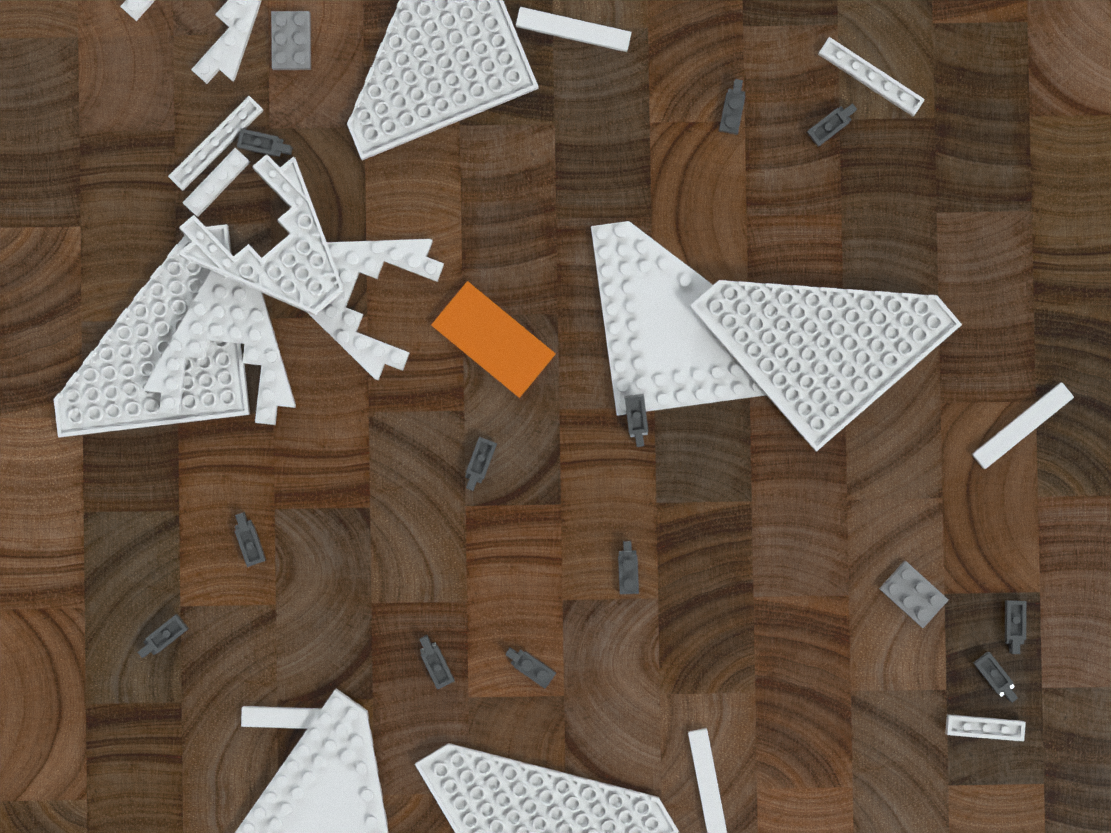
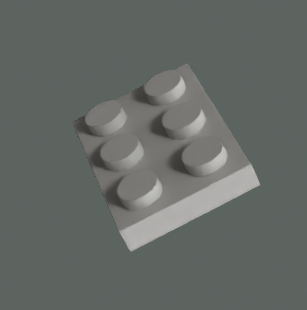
M271 11L272 69L311 70L310 11Z
M904 561L879 588L921 628H924L948 601L940 591L907 561Z

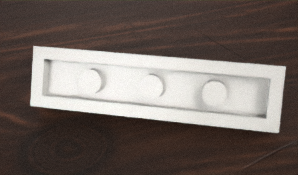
M234 148L186 198L183 204L199 217L250 161Z
M947 714L945 734L1024 741L1026 722Z

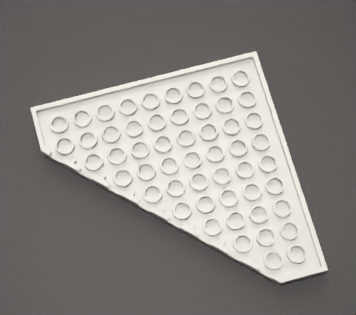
M399 0L383 42H381L377 51L375 61L366 77L364 87L355 103L353 113L347 122L362 160L539 89L504 1Z
M629 221L591 226L617 416L627 414L625 396L644 394L646 412L766 395L690 307L694 301L713 286L710 282Z
M228 225L206 227L232 254ZM185 235L168 254L163 264L156 269L148 283L137 293L129 307L118 317L113 327L103 336L94 351L84 360L79 370L69 379L64 389L54 398L58 437L250 415L245 364L242 363L243 347L242 344L208 340L206 359L187 357L180 414L159 412L161 393L143 391L144 386L211 271L179 256V252L191 243Z
M719 280L690 305L692 310L815 451H818L962 325L937 295Z
M335 689L235 833H389L381 783L378 776V766L373 748V738L368 720V710L338 689Z
M450 743L415 763L455 833L679 832L660 798L657 796Z

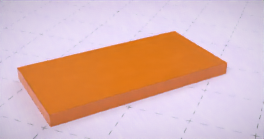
M468 281L431 324L432 327L519 398L556 355V353Z

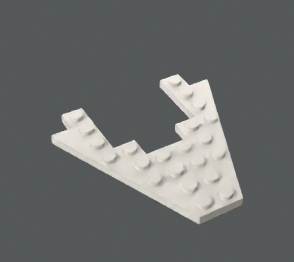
M126 0L120 7L137 21L155 0ZM227 0L215 14L229 28L191 69L206 84L209 83L219 70L230 80H235L262 0Z
M266 154L253 165V169L290 207L278 219V223L289 235L262 258L249 244L233 256L193 215L179 227L183 234L191 241L190 244L179 252V256L298 309L316 315L342 293L344 288L296 159L292 157L282 167H279Z
M431 239L327 242L344 291L318 314H308L376 380H379L385 364L403 371L410 353L357 333L363 314L346 308L359 273L378 279L384 262L438 282L444 263L427 257L433 242Z
M210 271L144 386L143 391L161 393L159 412L180 414L187 357L206 359L208 340L245 344L242 363L262 365L255 423L276 425L278 406L296 408V404L263 294L221 274Z

